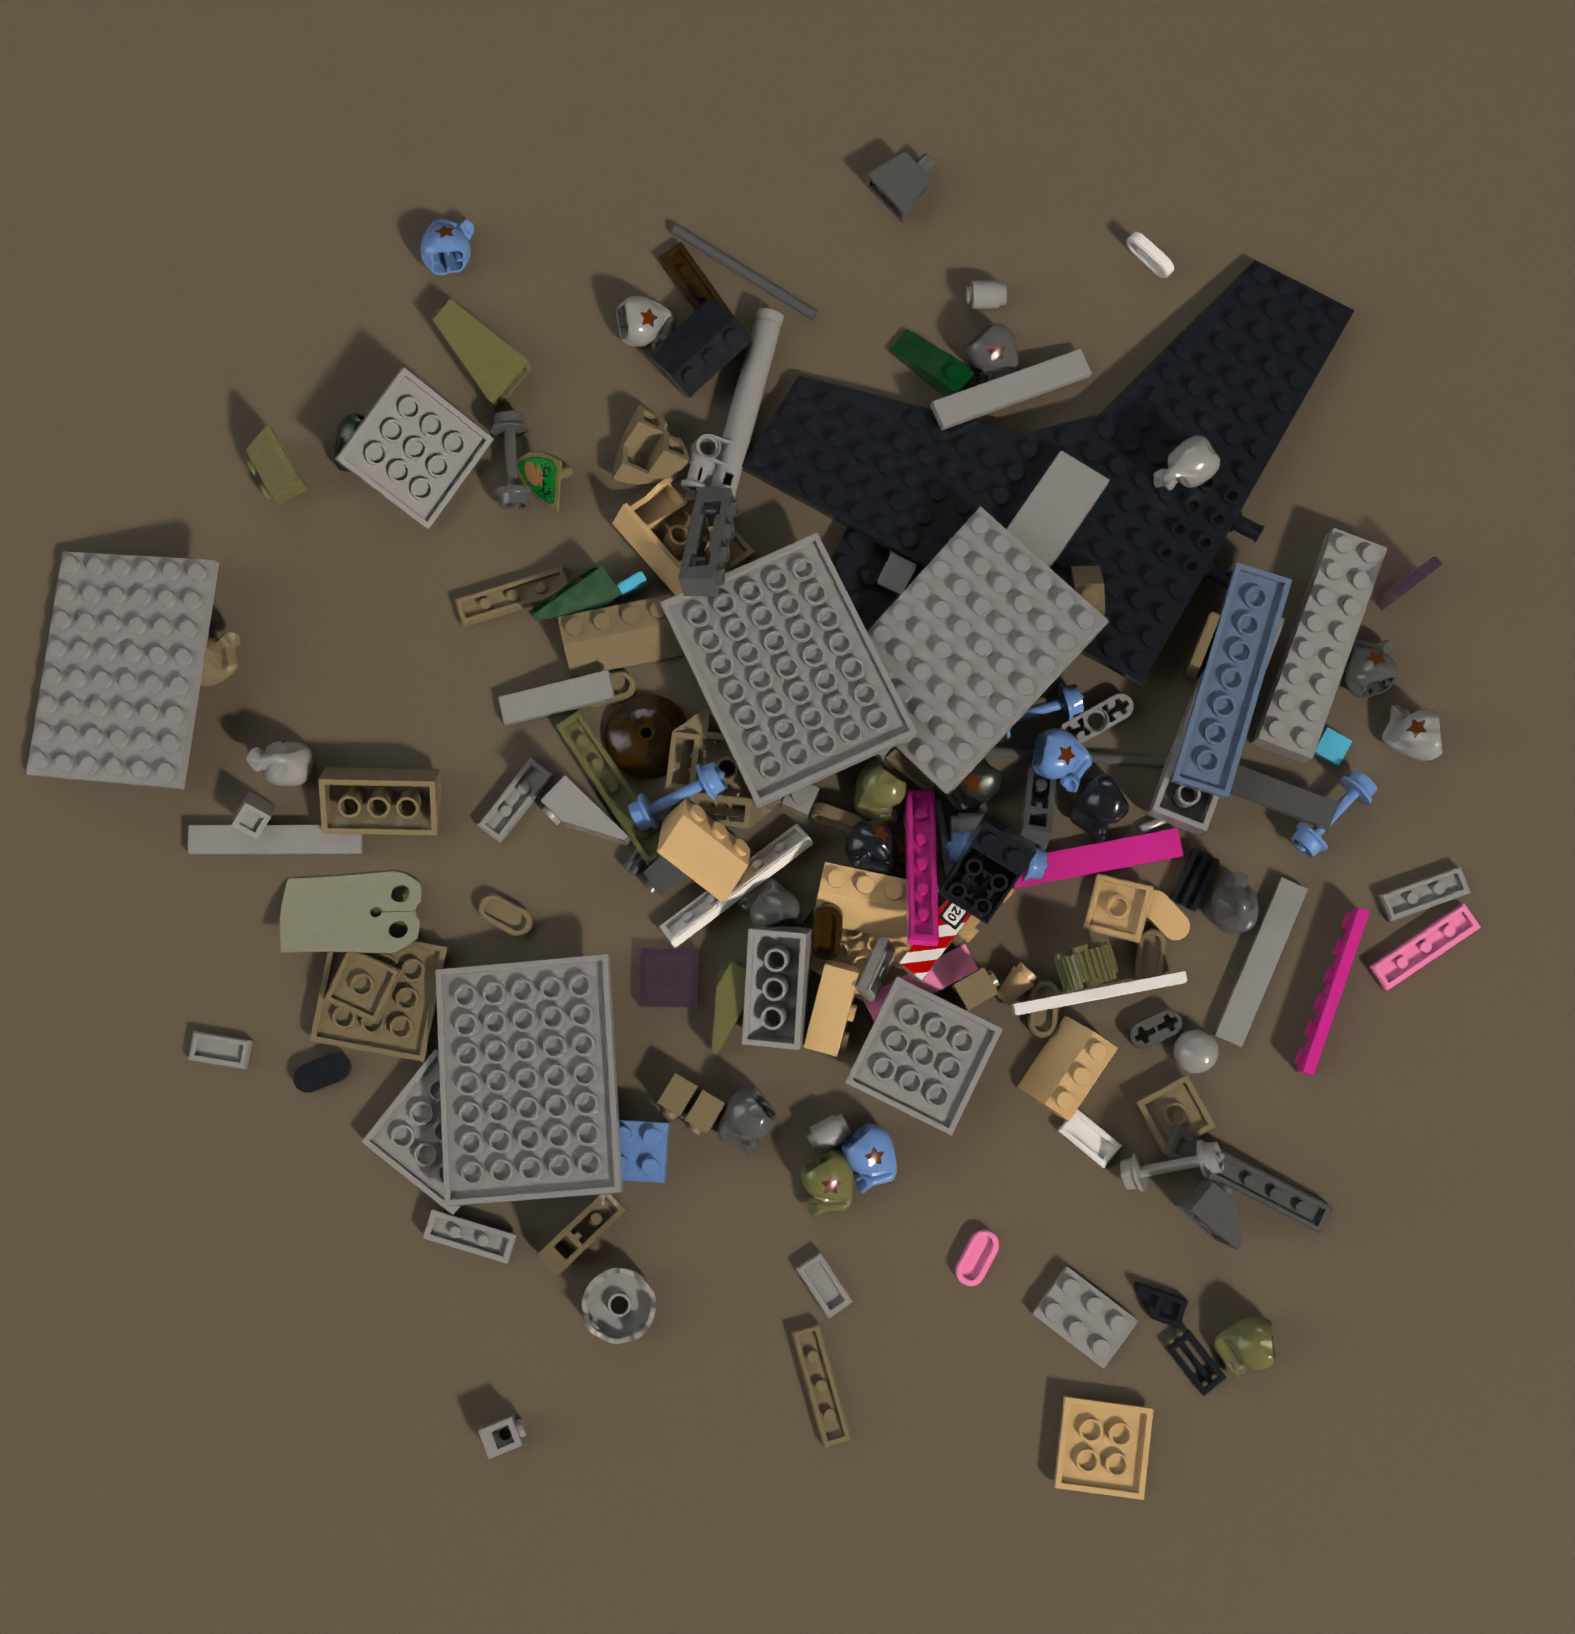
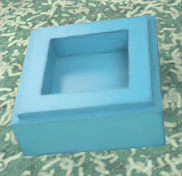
M639 571L618 583L617 587L621 592L623 600L647 587L648 583L642 571Z
M1327 727L1319 739L1314 755L1337 767L1343 760L1352 740Z

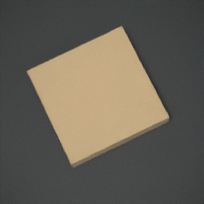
M1097 873L1083 929L1140 944L1154 887Z

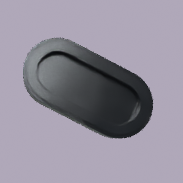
M331 1053L300 1065L294 1072L293 1081L298 1090L305 1093L315 1092L345 1080L351 1073L352 1064L345 1054Z

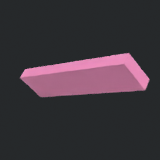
M1465 903L1461 904L1368 968L1382 989L1388 991L1477 931L1481 926Z
M963 944L941 956L921 983L909 973L901 977V979L933 994L979 969L966 944ZM894 981L880 988L873 1003L862 998L874 1022Z

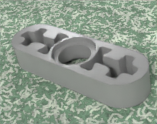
M1116 694L1074 717L1072 720L1065 722L1059 729L1066 730L1065 728H1069L1070 731H1073L1081 726L1077 722L1081 720L1084 730L1079 732L1075 738L1082 744L1127 719L1133 712V701L1128 695ZM1115 701H1118L1120 704L1125 703L1127 706L1124 709L1125 714L1117 711L1110 716L1113 720L1110 722L1107 712L1116 706ZM1096 713L1102 717L1103 725L1101 728L1094 729L1088 725L1087 719L1090 714Z

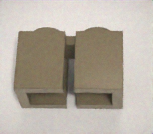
M983 967L948 988L960 1008L969 1011L998 994L999 992L996 987L1000 984L991 970L986 972Z
M675 1073L657 1104L662 1106L660 1112L673 1120L677 1116L687 1121L685 1127L697 1135H700L702 1131L708 1134L726 1103L703 1089L688 1114L685 1113V1108L699 1086Z

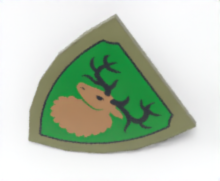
M532 451L521 455L517 459L518 475L525 486L532 488V495L537 501L555 512H559L561 479L572 476V468L569 465L562 467V459L543 451Z

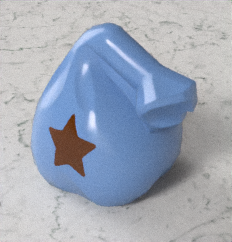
M439 218L430 224L421 240L420 246L422 261L429 271L436 275H446L461 272L466 267L471 255L469 240L474 233L473 223L468 219L456 223Z
M1052 728L1039 733L1034 745L1033 769L1044 778L1050 780L1060 779V784L1065 787L1066 791L1076 793L1080 779L1092 766L1091 755L1070 732L1064 729Z
M865 1123L843 1143L842 1154L852 1170L857 1172L854 1176L855 1187L861 1194L865 1193L872 1186L894 1180L897 1174L895 1148L889 1133L883 1127L873 1123Z

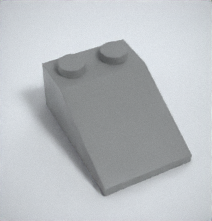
M566 775L541 799V802L545 805L542 811L556 825L562 822L568 828L625 846L631 843L628 835Z

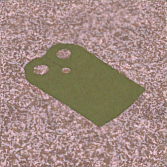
M399 871L328 877L288 878L280 912L281 953L350 952L388 954L397 952L409 946L418 938L420 919L416 916V908L422 902L421 884L413 877ZM397 886H406L410 891V895L407 900L396 902L392 899V890ZM373 908L381 910V914L378 917L371 916L370 912ZM401 921L407 925L408 930L403 937L394 938L389 934V928L394 922Z

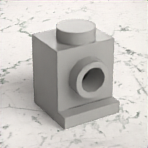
M515 1414L483 1425L478 1430L488 1459L522 1446L525 1442L523 1437L528 1435L523 1419L517 1420ZM501 1429H509L511 1436L503 1438L501 1436Z

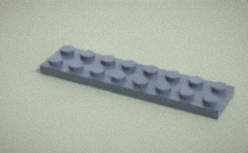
M1238 562L1234 565L1220 612L1221 616L1215 629L1170 782L1224 799L1229 798L1292 579Z

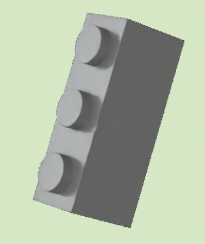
M1196 1178L1174 1205L1219 1244L1236 1250L1242 1246L1237 1201L1231 1197L1233 1191L1221 1181Z

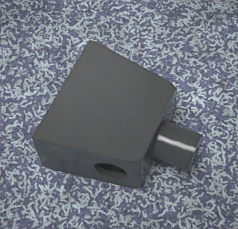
M902 152L871 171L867 175L866 186L903 223L929 191L931 178L927 173L935 167V162L927 153H924L914 161L908 153Z

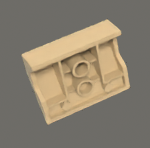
M683 470L659 482L644 498L631 506L627 503L623 504L612 523L675 595L683 592L678 577L696 499V493L687 491L680 486L681 481L687 479V474ZM707 521L706 526L708 528L709 534L706 543L704 557H707V562L709 564L710 557L708 553V548L713 527H709V522ZM736 530L734 538L729 540L730 558L724 564L725 573L738 568L755 553Z

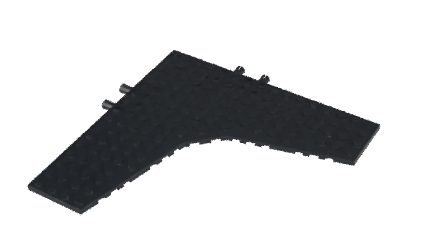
M1254 260L1100 414L1026 433L974 420L941 430L931 409L799 375L745 460L742 470L891 550L904 559L917 564V567L923 570L980 506L1007 529L1062 450L1109 479V483L1050 569L1071 586V566H1100L1105 591L1104 617L1109 622L1084 648L1081 654L1141 686L1202 579L1208 577L1228 589L1233 571L1215 562V556L1228 533H1232L1234 530L1256 543L1265 526L1242 515L1243 512L1241 510L1354 310ZM1195 435L1206 437L1220 458V467L1216 474L1203 484L1193 488L1185 487L1179 482L1175 484L1172 490L1164 487L1156 488L1154 486V473L1158 470L1169 468L1168 456L1177 445Z

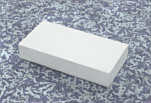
M1079 1109L1076 1110L1070 1121H1064L1057 1130L1102 1168H1105L1122 1146Z

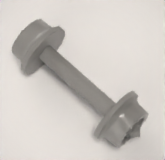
M1203 1140L1197 1141V1155L1144 1165L1139 1153H1133L1131 1158L1121 1160L1120 1177L1127 1190L1139 1189L1141 1192H1146L1148 1186L1147 1177L1190 1168L1200 1167L1204 1178L1208 1180L1212 1178L1213 1174L1223 1172V1158L1225 1155L1221 1153L1217 1142L1205 1143Z

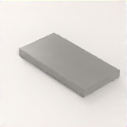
M1061 450L1006 530L1051 568L1108 485L1109 479Z

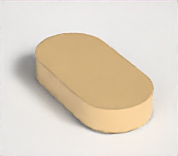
M1154 890L1147 919L1166 939L1171 941L1183 939L1190 930L1188 918L1165 893Z

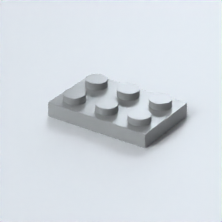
M1065 1266L1032 1311L1035 1317L1103 1369L1138 1323L1136 1318L1068 1266Z

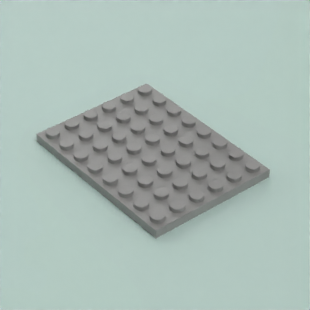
M981 506L867 631L917 731L916 737L896 747L947 795L952 793L1109 622L1107 618Z
M818 533L725 573V583L720 585L718 597L684 596L682 592L660 602L663 612L757 809L917 736V731Z
M62 551L26 775L178 790L185 789L219 562L205 559Z
M603 954L435 970L445 1206L623 1193L610 955Z

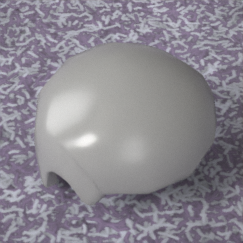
M1201 1029L1186 1031L1179 1036L1174 1044V1058L1178 1066L1188 1073L1196 1074L1208 1071L1215 1065L1219 1057V1046L1211 1034Z

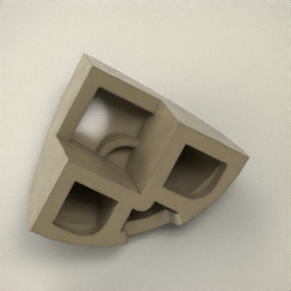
M639 404L618 448L612 479L629 484H651L668 479L682 470L689 462L687 449L680 437L675 438L666 430L668 425L666 421Z

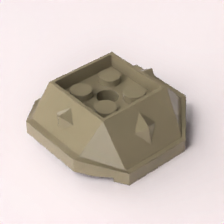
M704 708L683 725L672 731L665 790L668 794L699 779L696 771L697 764L706 765L715 762L718 768H720L722 764L730 763L735 767V772L729 777H724L727 789L717 795V799H711L705 789L687 799L693 804L699 805L705 811V814L715 822L722 823L726 828L744 830L751 829L781 804L780 798L757 809L710 709Z

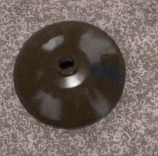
M640 694L630 697L614 709L607 721L605 728L607 752L616 766L630 776L640 779H654L665 776L668 769L672 731L687 722V719L674 702L663 696ZM650 729L652 731L651 736L648 738L642 737V730Z

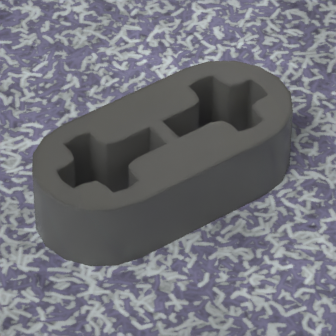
M1164 1010L1134 1024L1128 1032L1130 1043L1136 1048L1143 1049L1177 1034L1182 1028L1181 1016L1174 1010ZM1165 1015L1168 1018L1175 1019V1023L1172 1024L1173 1030L1171 1031L1169 1028H1162L1160 1030L1157 1028V1025L1164 1022L1163 1016ZM1139 1027L1142 1031L1152 1028L1154 1032L1146 1037V1043L1142 1040L1137 1041L1135 1038L1139 1034L1137 1030Z

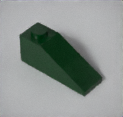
M908 330L904 332L889 350V353L944 397L966 390L972 382L973 371L953 355Z
M596 563L531 609L529 614L534 620H541L610 607L617 603V597L621 595V592L604 567Z

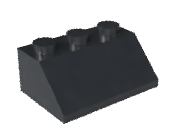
M709 297L648 355L685 397L691 398L752 341V338L725 309Z

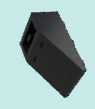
M985 813L959 854L938 894L985 924H988L1035 856V843Z

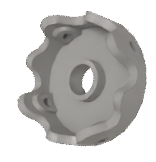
M614 1267L601 1272L589 1283L582 1298L585 1325L590 1333L611 1344H620L639 1339L652 1324L656 1313V1296L652 1285L641 1273L630 1268ZM617 1296L624 1297L628 1302V1309L623 1313H617L612 1309L611 1302Z

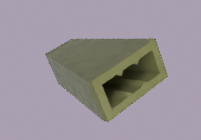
M450 298L446 304L443 303L436 309L432 320L436 329L490 407L497 411L532 370L529 360Z

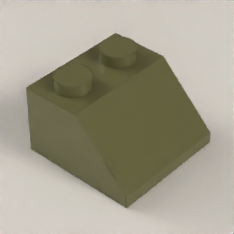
M270 425L265 427L246 449L250 457L246 462L254 476L260 475L263 483L259 486L266 499L272 498L279 506L307 491L308 488L283 442Z

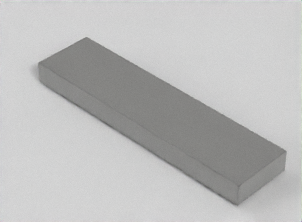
M609 670L498 697L503 722L506 726L616 699Z

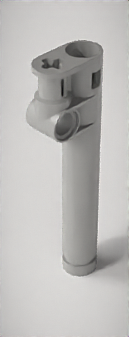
M770 308L757 309L750 335L752 341L746 349L723 437L704 434L691 443L689 447V472L687 479L682 480L680 485L683 489L697 494L698 487L731 488L735 498L743 469L742 465L745 462L784 319L783 314ZM700 443H704L709 447V455L702 453Z

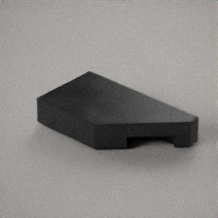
M1135 1281L1134 1287L1149 1318L1180 1328L1188 1300Z

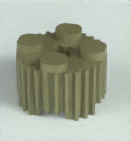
M1108 938L1092 943L1093 949H1091L1089 944L1072 948L1073 955L1070 954L1069 950L1054 954L1055 964L1063 989L1067 988L1068 993L1118 979L1116 973L1119 972Z

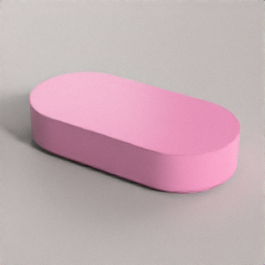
M983 1229L976 1231L971 1236L955 1267L956 1276L962 1284L975 1286L984 1279L999 1250V1240L994 1233Z

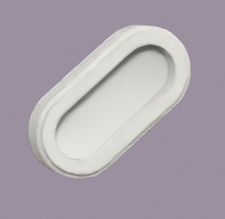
M1134 232L1127 239L1126 242L1129 250L1157 276L1167 278L1174 271L1172 261L1143 234Z

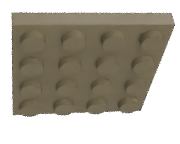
M414 941L409 946L394 953H364L403 971L378 1024L323 1000L346 953L328 952L309 1041L425 1062L437 1009L435 970L445 969L449 948Z

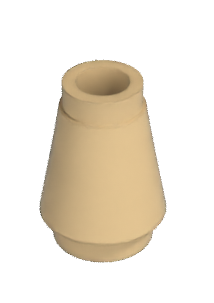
M1020 962L1017 967H1012L999 988V993L996 995L1009 1006L1012 1001L1014 1002L1035 986L1034 981L1038 977L1026 965Z

